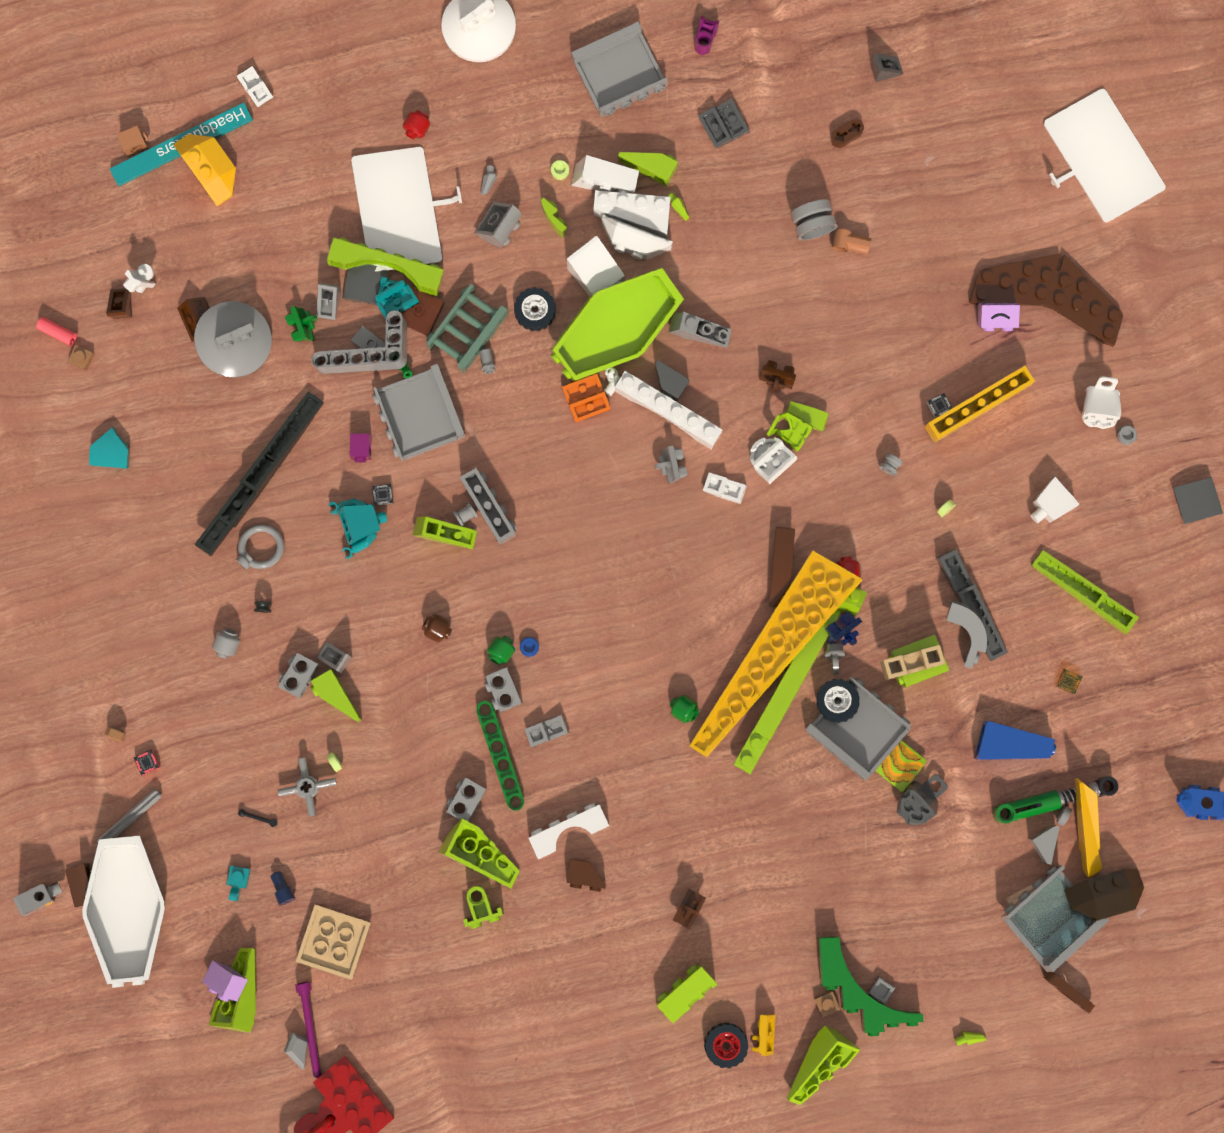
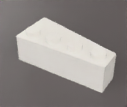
M595 190L594 216L601 218L604 214L667 239L670 197Z

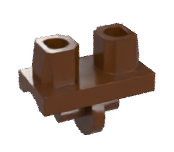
M768 360L767 364L763 365L759 380L773 386L772 392H776L777 388L784 389L786 387L792 389L796 374H794L795 368L787 365L782 371L776 369L777 363L775 361Z
M688 889L673 921L691 929L706 897Z

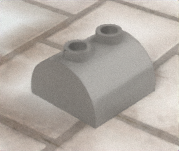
M493 202L474 233L494 246H506L511 240L509 235L512 230L515 231L520 226L519 219L522 213L513 204Z

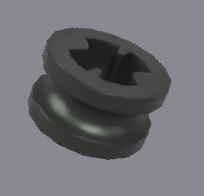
M254 602L256 605L254 612L271 613L269 608L272 605L271 602Z

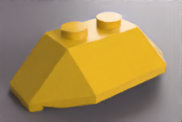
M188 134L173 144L216 206H219L233 196L236 167L214 137Z

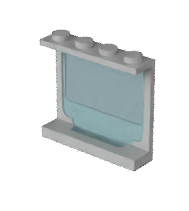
M1053 865L1045 872L1047 875L1043 879L1039 878L1033 882V888L1028 892L1026 890L1018 896L1019 900L1015 904L1011 903L1003 910L1005 913L1001 916L1046 972H1054L1109 921L1108 918L1097 921L1070 909L1064 890L1074 885L1062 872L1065 869L1063 865L1056 867Z

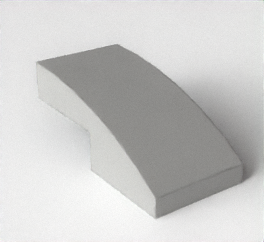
M563 715L524 729L531 747L570 733Z

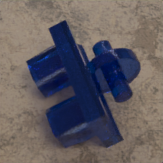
M848 611L839 617V620L845 627L840 629L836 622H833L825 628L830 636L828 639L830 645L837 642L843 636L844 639L841 643L844 646L847 643L852 646L857 643L856 636L859 633L857 630L853 632L851 630L863 621L860 617L855 619Z

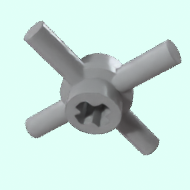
M300 758L298 761L301 777L297 780L295 786L278 789V796L297 793L306 800L308 816H315L316 810L313 797L320 788L335 786L337 781L336 778L317 781L313 776H309L306 758ZM307 781L312 786V788H309L308 793L307 790H303V786L306 785Z

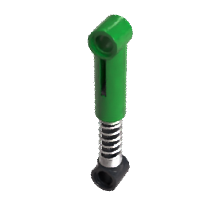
M1110 776L1100 777L1094 780V782L1086 784L1097 793L1098 797L1112 796L1119 788L1117 780ZM1105 781L1110 784V789L1107 792L1103 789ZM1076 788L1059 792L1053 790L999 804L993 809V818L999 823H1010L1061 809L1065 803L1069 804V802L1074 803L1076 801ZM1031 805L1032 807L1029 809L1015 812V809L1022 808ZM1003 808L1008 811L1006 819H1002L1000 816V811Z

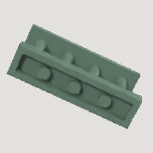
M472 284L461 291V298L435 333L431 332L426 339L428 349L432 350L434 345L457 360L458 370L464 374L479 355V351L485 347L508 316V309L501 305L499 309H494L473 294L475 288ZM468 300L491 315L490 318L492 319L488 324L481 323L462 309ZM457 315L480 330L479 333L481 334L477 339L470 338L451 324ZM446 330L468 345L469 350L466 354H460L440 339Z

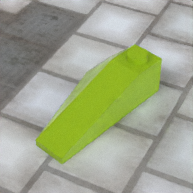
M462 818L447 834L439 850V853L510 889L520 872L478 826Z
M239 948L231 968L248 980L238 1001L229 999L226 1002L216 999L209 1026L239 1032H251L256 1014L255 949Z
M824 1026L812 1040L787 1096L788 1101L798 1105L804 1103L819 1090V1085L827 1079L830 1081L834 1077L832 1074L840 1067L844 1069L848 1066L860 1049L837 1030Z

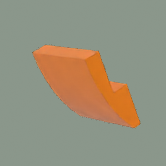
M597 373L561 386L575 423L611 410Z

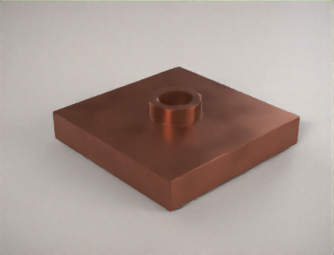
M410 287L419 302L401 314L407 321L408 328L429 336L444 305V301Z

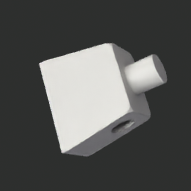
M1055 477L1048 482L1032 502L1037 510L1030 516L1036 523H1039L1044 518L1051 523L1077 507L1079 503Z

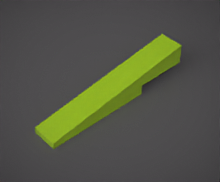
M1042 550L1032 564L1033 568L1125 635H1127L1139 617L1117 603L1107 596V593L1044 550Z

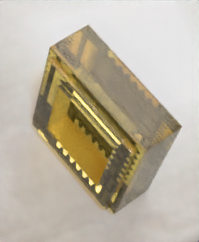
M1063 669L1056 687L1076 694L1083 676Z

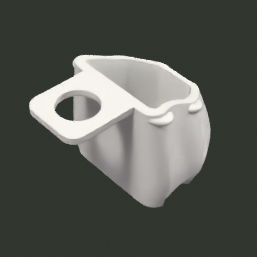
M1102 376L1099 377L1095 386L1086 388V397L1081 417L1087 426L1101 429L1115 426L1117 420L1120 419V392L1115 389L1118 383L1117 378ZM1104 381L1112 382L1109 386H1104L1101 383Z

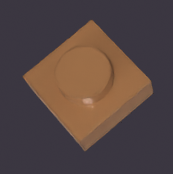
M75 345L67 362L87 371L94 353Z
M833 991L814 998L822 1018L841 1010Z

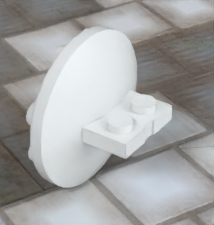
M452 0L446 7L442 17V33L447 46L454 54L471 62H486L499 57L510 47L516 32L515 16L506 0Z

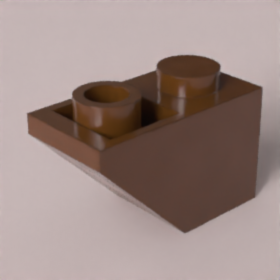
M570 859L566 882L570 883V887L581 889L582 885L590 886L589 890L601 892V888L605 889V882L589 861Z

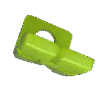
M783 412L777 415L767 435L777 434L787 444H790L794 450L800 451L806 441L805 438L809 436L813 426L789 412ZM787 418L790 429L781 430L775 428L781 419Z

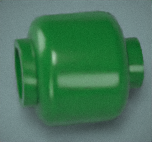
M505 635L502 638L494 637L487 648V657L498 665L508 663L515 652V647L512 645L513 641Z
M681 695L678 698L674 697L670 703L671 715L683 723L693 722L700 711L698 703L686 695Z

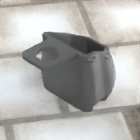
M934 774L924 784L917 781L913 782L907 791L899 797L897 804L898 815L902 816L908 825L925 824L929 819L936 816L939 806L936 799L948 789V785L937 774ZM932 781L940 782L941 789L939 791L931 790L930 783Z

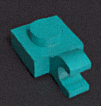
M230 866L226 885L232 886L228 900H239L241 888L247 889L251 869Z

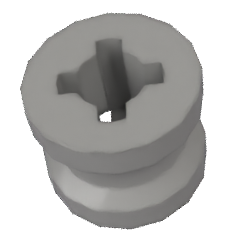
M887 453L885 461L880 464L879 468L889 475L896 476L898 473L897 469L902 466L903 461Z

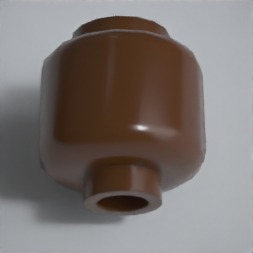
M433 614L431 617L428 616L422 626L425 637L436 642H441L444 638L448 639L452 631L449 628V620L437 614Z

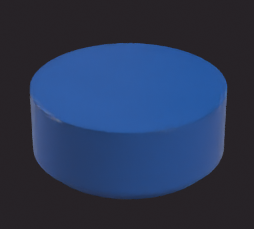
M527 637L521 641L520 650L523 655L532 657L538 653L539 644L536 639Z

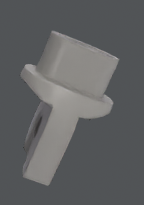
M842 644L826 645L827 652H825V657L832 660L833 675H838V660L845 656V652L842 651Z

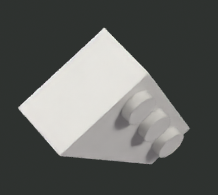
M586 155L575 164L571 186L596 191L633 194L636 189L639 171Z

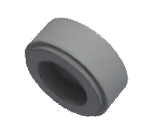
M1129 425L1121 427L1117 431V440L1123 445L1132 444L1137 438L1135 428Z
M1064 806L1057 817L1056 823L1064 826L1071 815L1072 809Z

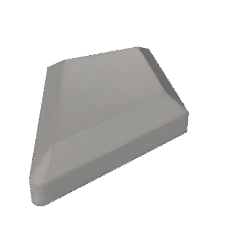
M291 1032L284 1052L300 1069H305L308 1040Z

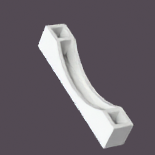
M624 371L615 386V392L667 419L711 450L722 434L723 430L626 371Z

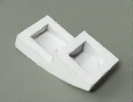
M253 66L237 76L257 107L273 98Z
M708 473L703 491L741 504L747 486L728 480L726 477Z

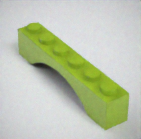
M333 238L327 257L328 265L345 270L365 264L387 266L405 275L414 283L419 291L438 296L444 276V269H441L438 265H426L418 259L409 260L397 253H394V255L388 254L380 248L374 250L368 248L363 243H350L345 238Z

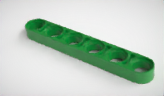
M482 701L477 705L476 712L506 803L511 810H520L525 803L494 707L490 702ZM487 704L490 706L491 710L488 715L480 713L481 705ZM491 722L497 726L493 734H489L486 731V725ZM500 741L503 744L500 752L492 750L493 742ZM501 759L509 762L507 770L502 771L498 768V762ZM513 778L515 786L512 789H507L504 786L505 779ZM514 796H518L521 799V805L516 808L510 804V800Z

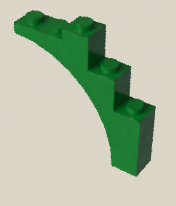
M838 936L817 937L820 985L825 987L826 990H836L837 986H840L841 1008L846 1010L847 1013H858V1009H861L862 1031L864 1033H868V1036H879V1032H885L884 1024H887V1027H899V1023H906V1026H918V1022H924L921 1012L890 1008L866 994L855 982L846 966L841 951L840 938Z

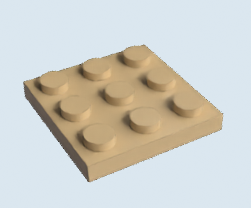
M315 904L296 962L352 980L371 922Z

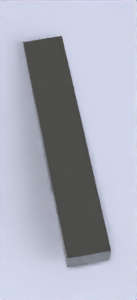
M952 549L936 557L957 600L971 607L983 621L987 634L985 653L989 661L1008 653L977 587L972 583L957 550Z

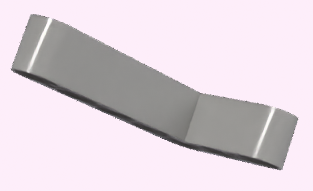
M391 311L386 316L385 347L319 351L312 356V364L323 374L401 369L407 362V321L399 311ZM400 319L399 323L393 324L396 320ZM400 337L397 342H393L395 338ZM399 355V358L393 361V358ZM381 356L379 361L374 362L376 357ZM362 357V360L356 363L357 359ZM340 359H344L341 364H338ZM322 360H325L323 365H319Z

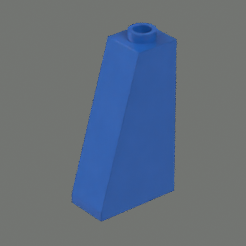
M984 721L974 759L1051 758V755L1053 756L1055 753V739Z

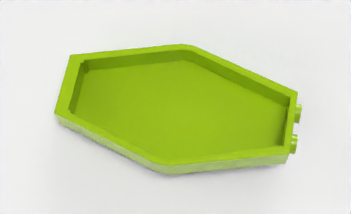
M663 268L598 290L587 299L551 347V357L556 364L560 363L564 368L562 372L568 380L571 378L574 381L638 358L646 351L684 298Z

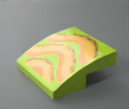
M901 740L877 768L876 772L903 792L927 760Z

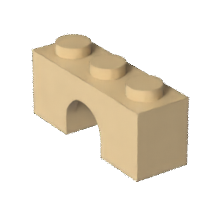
M940 645L906 655L881 661L880 664L886 681L943 665L945 660Z

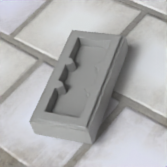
M364 326L351 339V342L360 349L385 347V343ZM381 356L376 357L375 361H379Z

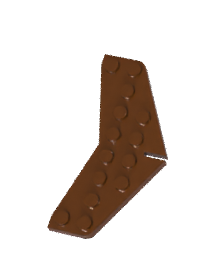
M1061 254L985 268L978 273L969 303L978 305V303H1017L1019 305L1044 306L1053 309L1091 333L1103 344L1115 346L1123 319L1122 311L1066 255L1062 258L1059 271L1056 269Z

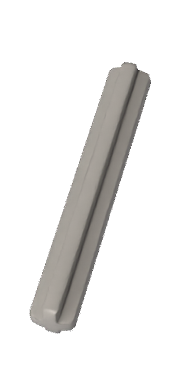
M156 789L152 790L100 836L97 842H99V839L116 838L162 797L160 792Z

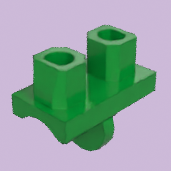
M296 306L290 308L291 312L285 316V319L289 326L295 324L297 326V330L291 332L293 341L314 340L312 330L315 329L314 323L318 321L317 316L311 315L309 311H304V308H297Z

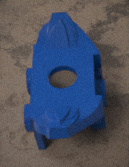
M1189 785V788H1182V791L1177 794L1176 802L1186 814V817H1195L1196 815V819L1208 820V817L1211 820L1224 819V792H1220V788L1208 787V790H1203L1199 785ZM1204 797H1208L1212 801V805L1208 809L1204 808L1201 804Z

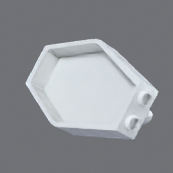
M140 836L99 839L82 909L83 919L107 984H112V988L123 987L124 982H132V985L145 984L144 980H149L165 910L164 900Z

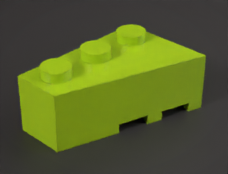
M693 964L686 971L687 975L683 979L679 977L671 985L673 988L668 993L664 991L657 998L659 1001L656 1004L657 1007L672 1023L685 1014L698 999L701 1000L711 987L714 988L718 985L700 964L697 966Z

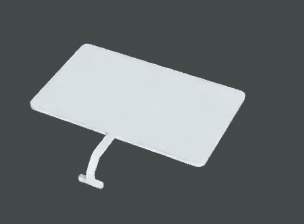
M1105 89L1094 92L1045 120V129L1072 170L1058 179L1055 178L1053 173L1049 174L1052 179V185L1059 188L1061 182L1075 175L1104 222L1115 219L1165 190L1164 182Z
M422 147L353 156L351 161L365 244L368 248L374 250L380 248L388 254L394 255V253H397L409 260L418 259L426 265L441 262L442 253L434 206L452 204L457 201L462 203L459 186L456 187L457 196L451 199L432 201ZM374 265L377 266L375 271L394 270L387 266Z

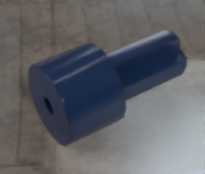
M282 872L273 873L271 880L277 891L274 894L279 906L295 900L292 888L290 886L287 887Z

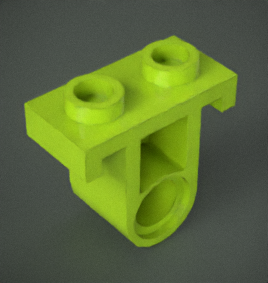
M474 886L467 892V901L473 920L463 919L465 927L470 926L471 929L482 926L481 922L489 920V923L501 919L500 916L504 914L502 906L497 908L498 912L493 913L488 894L483 887ZM477 890L482 893L480 901L472 899L473 891Z

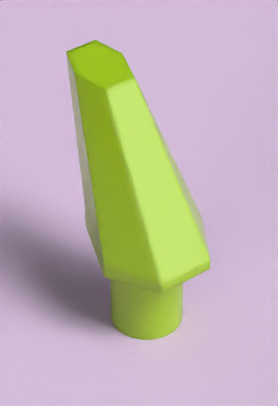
M670 193L668 197H670L671 206L687 221L689 215L682 199L676 197L674 193Z
M962 1031V1036L954 1039L957 1046L964 1043L970 1045L987 1041L982 1033Z

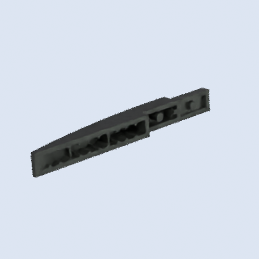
M310 392L306 393L240 480V485L196 541V547L209 556L214 554L232 528L238 525L324 404L322 400Z

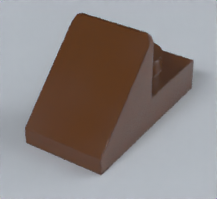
M128 289L110 290L106 311L108 317L112 319L132 318L129 308L131 293Z

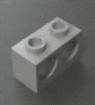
M297 653L296 656L293 655L288 662L290 667L287 672L281 674L278 680L280 683L278 687L302 699L320 665ZM305 661L307 668L305 671L300 672L298 664ZM295 678L297 686L290 689L288 683L290 679Z
M507 667L485 676L487 681L484 684L487 692L492 691L494 699L491 701L495 710L499 709L502 713L522 704ZM496 677L503 678L504 683L501 687L493 685V680ZM507 694L511 697V702L508 705H503L500 699L503 695Z
M465 778L464 781H459L455 788L458 791L454 798L450 797L445 807L448 808L447 813L459 820L462 818L469 822L487 789ZM469 785L475 788V794L471 797L465 794V788ZM459 802L463 803L466 808L462 814H458L455 811V806Z

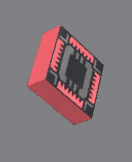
M153 750L134 757L142 776L161 768Z

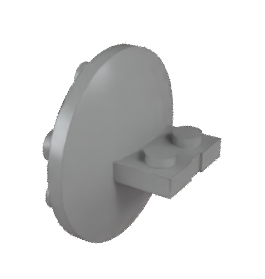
M228 301L212 306L201 316L196 325L194 344L200 360L208 369L224 377L237 378L255 372L264 364L270 353L272 337L269 325L259 311L242 302Z

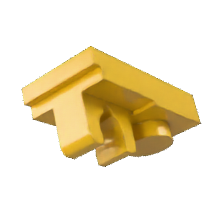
M762 1014L758 1020L759 1035L753 1036L752 1039L759 1042V1047H752V1051L759 1052L761 1056L774 1055L776 1014Z

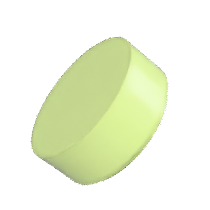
M563 160L555 161L551 165L552 176L557 180L567 178L569 175V165Z
M948 500L938 509L937 513L944 517L956 504L952 500Z
M334 752L326 756L336 772L342 769L343 766Z

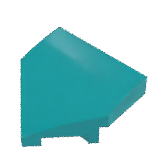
M381 277V285L375 299L377 301L376 305L385 320L389 312L395 310L402 313L419 302L405 281H394Z
M112 427L90 446L89 465L127 469L129 467V444L125 443Z

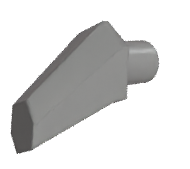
M492 165L487 166V175L483 176L480 195L488 194L498 177L494 174V166Z

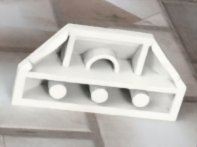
M604 214L601 217V223L609 242L614 247V250L619 253L626 252L632 254L631 256L637 260H649L670 251L673 241Z

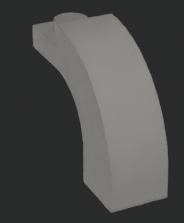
M952 600L946 621L961 625L968 631L971 641L964 661V667L972 669L973 664L977 665L980 654L977 652H986L987 634L980 616L971 607Z

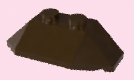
M1122 869L1087 879L1065 889L1064 893L1071 910L1078 911L1099 921L1135 910L1144 890V885L1137 869Z

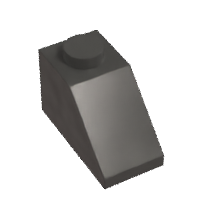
M657 360L655 370L660 391L678 402L689 385L690 380Z

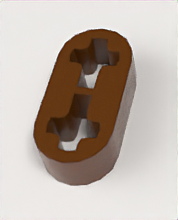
M854 119L836 129L831 136L832 145L841 148L859 138L864 130L863 123L858 119ZM853 126L859 127L858 132L854 130L851 133H849ZM844 134L846 135L843 137L842 142L840 140H835L837 135L839 137L843 136Z

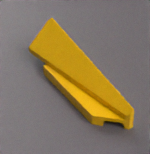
M1075 778L1078 844L1081 851L1082 871L1087 877H1092L1102 870L1098 851L1100 850L1098 797L1095 791L1084 784L1079 778Z

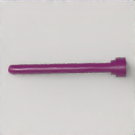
M309 981L295 984L296 993L301 996L313 1076L319 1078L321 1071L309 1000L310 990H312L311 982Z

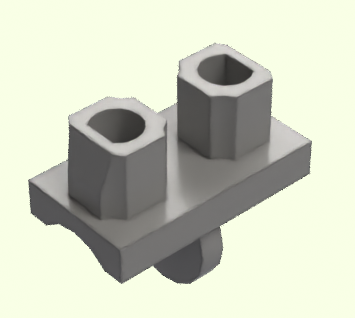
M673 445L661 450L662 456L658 457L659 463L654 466L656 470L661 469L662 475L667 476L668 484L687 476L686 467H678L677 460L683 459V450L674 448Z

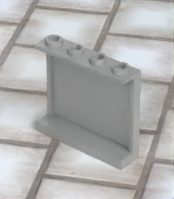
M639 22L571 52V59L600 117L604 115L610 116L615 110L621 107L622 109L627 108L632 102L642 101L654 92L660 93L667 87L668 79L663 77L641 33L642 28Z
M438 364L430 366V370L380 389L373 388L375 394H372L376 405L379 404L382 410L379 412L380 418L388 426V429H385L388 439H393L395 444L392 447L395 457H400L401 461L465 438Z
M850 677V684L854 685L859 693V707L854 717L848 719L847 722L837 723L830 722L820 714L806 728V732L866 782L911 730L909 725L911 722L903 715L899 717L894 713L895 709L889 703H882L879 700L880 696L873 690L869 692L865 689V684L860 679L856 678L854 680ZM838 697L834 699V702L840 704L842 700Z

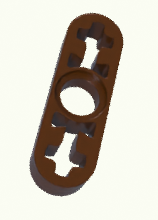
M1047 972L1043 977L1088 1014L1095 1007L1092 1002L1054 972Z

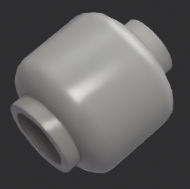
M223 628V630L216 633L212 648L217 652V656L227 658L236 654L240 643L238 633L228 628Z

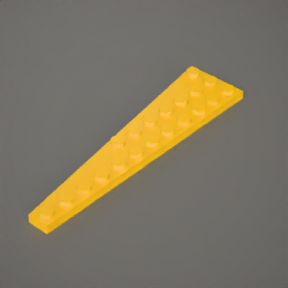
M812 551L689 747L708 757L862 582V579Z

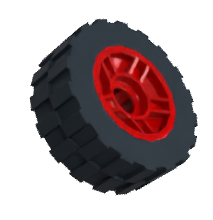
M725 1022L713 1026L708 1031L704 1040V1048L709 1060L714 1065L720 1066V1068L729 1069L734 1066L736 1067L747 1056L749 1047L747 1037L742 1029L735 1024ZM724 1042L730 1043V1046L727 1050L723 1048Z

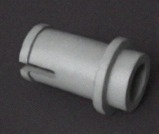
M483 349L479 351L483 366L481 370L484 371V374L494 373L496 365L493 364L491 350Z

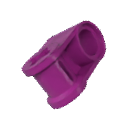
M701 16L695 40V51L698 54L705 55L710 52L718 30L719 20L715 22ZM704 41L707 45H701L699 42Z

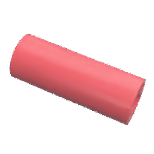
M44 316L37 322L36 329L69 346H72L77 339L76 333Z

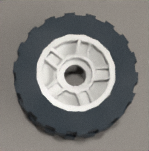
M528 288L524 292L522 291L519 297L517 296L516 303H514L515 317L520 326L522 325L526 330L541 331L546 329L555 318L556 306L554 299L549 295V292L544 291L542 288ZM538 306L539 310L537 312H532L531 308H537Z
M832 679V681L825 682L817 693V707L820 714L830 722L840 723L852 719L859 707V693L855 686L843 679ZM840 697L842 702L840 704H836L834 702V699Z

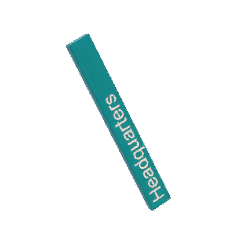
M241 103L110 168V171L120 187L181 157L173 144L186 135L209 136L217 139L253 121L245 104Z

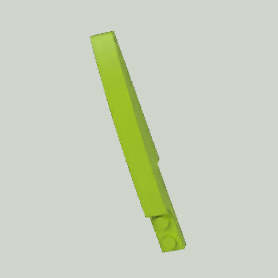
M837 609L790 662L735 760L734 766L748 774L752 773L842 612L841 610Z

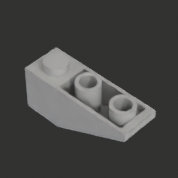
M686 312L673 314L669 333L686 339L727 348L732 329Z

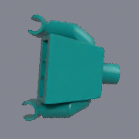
M355 498L341 501L339 504L330 502L328 505L330 507L336 506V509L330 511V513L333 515L339 514L348 545H352L351 548L345 547L342 549V552L350 551V555L345 557V559H350L354 556V552L358 553L369 547L380 531L379 524L387 522V516L384 511L375 513L373 505H367L366 502Z

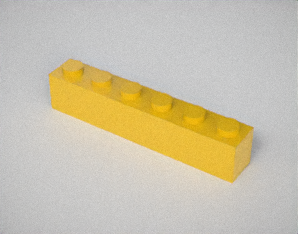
M1023 366L930 421L924 428L933 442L936 443L1027 389L1035 380L1027 367Z

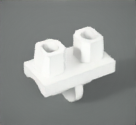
M142 264L137 270H127L125 273L128 279L124 282L123 286L130 292L136 290L139 293H143L146 288H153L156 285L154 281H150L154 276V270L148 264Z

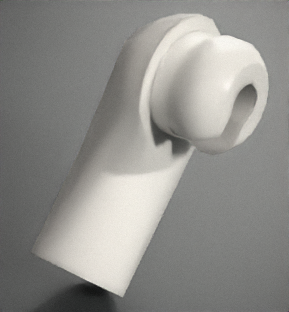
M613 367L605 370L608 385L604 392L609 396H612L615 386L620 379L618 371Z

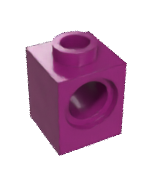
M350 434V457L354 462L365 463L366 460H371L372 437L370 434Z

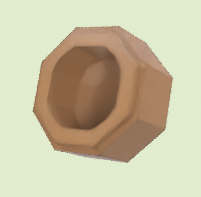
M108 726L105 735L111 740L123 741L126 733L115 727Z

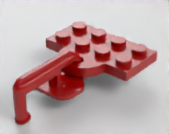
M344 1056L313 1082L325 1099L320 1104L318 1114L307 1113L296 1122L294 1133H345L349 1130L353 1133H378L394 1117Z

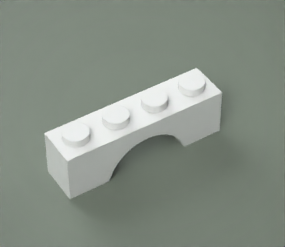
M595 803L584 807L585 811L580 814L575 811L567 815V820L561 823L558 819L548 824L550 828L544 831L542 828L531 832L532 836L529 837V841L537 858L540 859L555 852L559 835L569 827H582L591 834L608 827L609 824L600 805L596 806Z

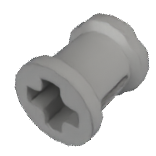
M469 502L463 509L453 512L461 526H464V523L471 518L478 517Z

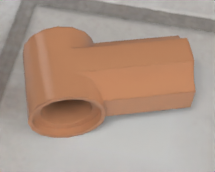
M836 229L832 249L838 252L851 251L868 255L871 238L852 234L851 231L846 229Z

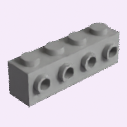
M474 468L461 476V482L499 545L516 537L515 531L517 528L512 520H507L505 516L507 511L502 504L498 505L495 500L498 496L492 487L489 489L485 482L488 480L483 471L479 473L477 468Z

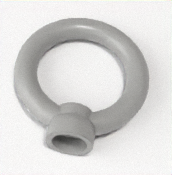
M265 524L254 525L248 528L240 537L238 543L240 556L236 560L245 570L249 567L255 569L272 567L281 559L284 552L282 535L274 527ZM257 532H266L272 535L277 544L275 554L266 561L259 562L253 560L246 552V543L250 536Z

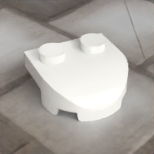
M776 437L774 439L761 438L751 448L750 461L755 471L769 484L797 460V456L783 444L782 440Z

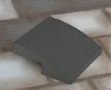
M732 98L698 116L715 148L724 146L750 132Z
M369 264L348 269L342 299L376 305L375 296L378 294L381 285V277L387 278L388 270L375 271L377 266Z
M1212 477L1173 488L1184 524L1223 514Z

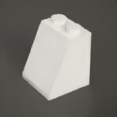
M597 236L567 258V270L589 296L598 290L625 281V275Z

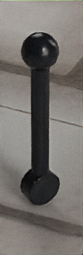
M243 809L238 811L240 817L246 816L268 823L271 827L277 826V820L262 818L247 813Z

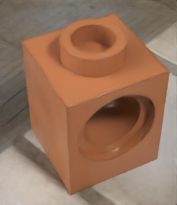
M138 125L117 134L123 151L128 157L148 149L146 142L149 139L144 130L141 131Z

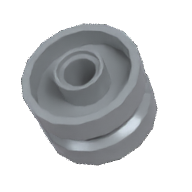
M822 199L809 202L791 212L793 224L798 225L795 231L799 240L805 241L829 234L838 227L835 216L830 215L833 209L829 200Z

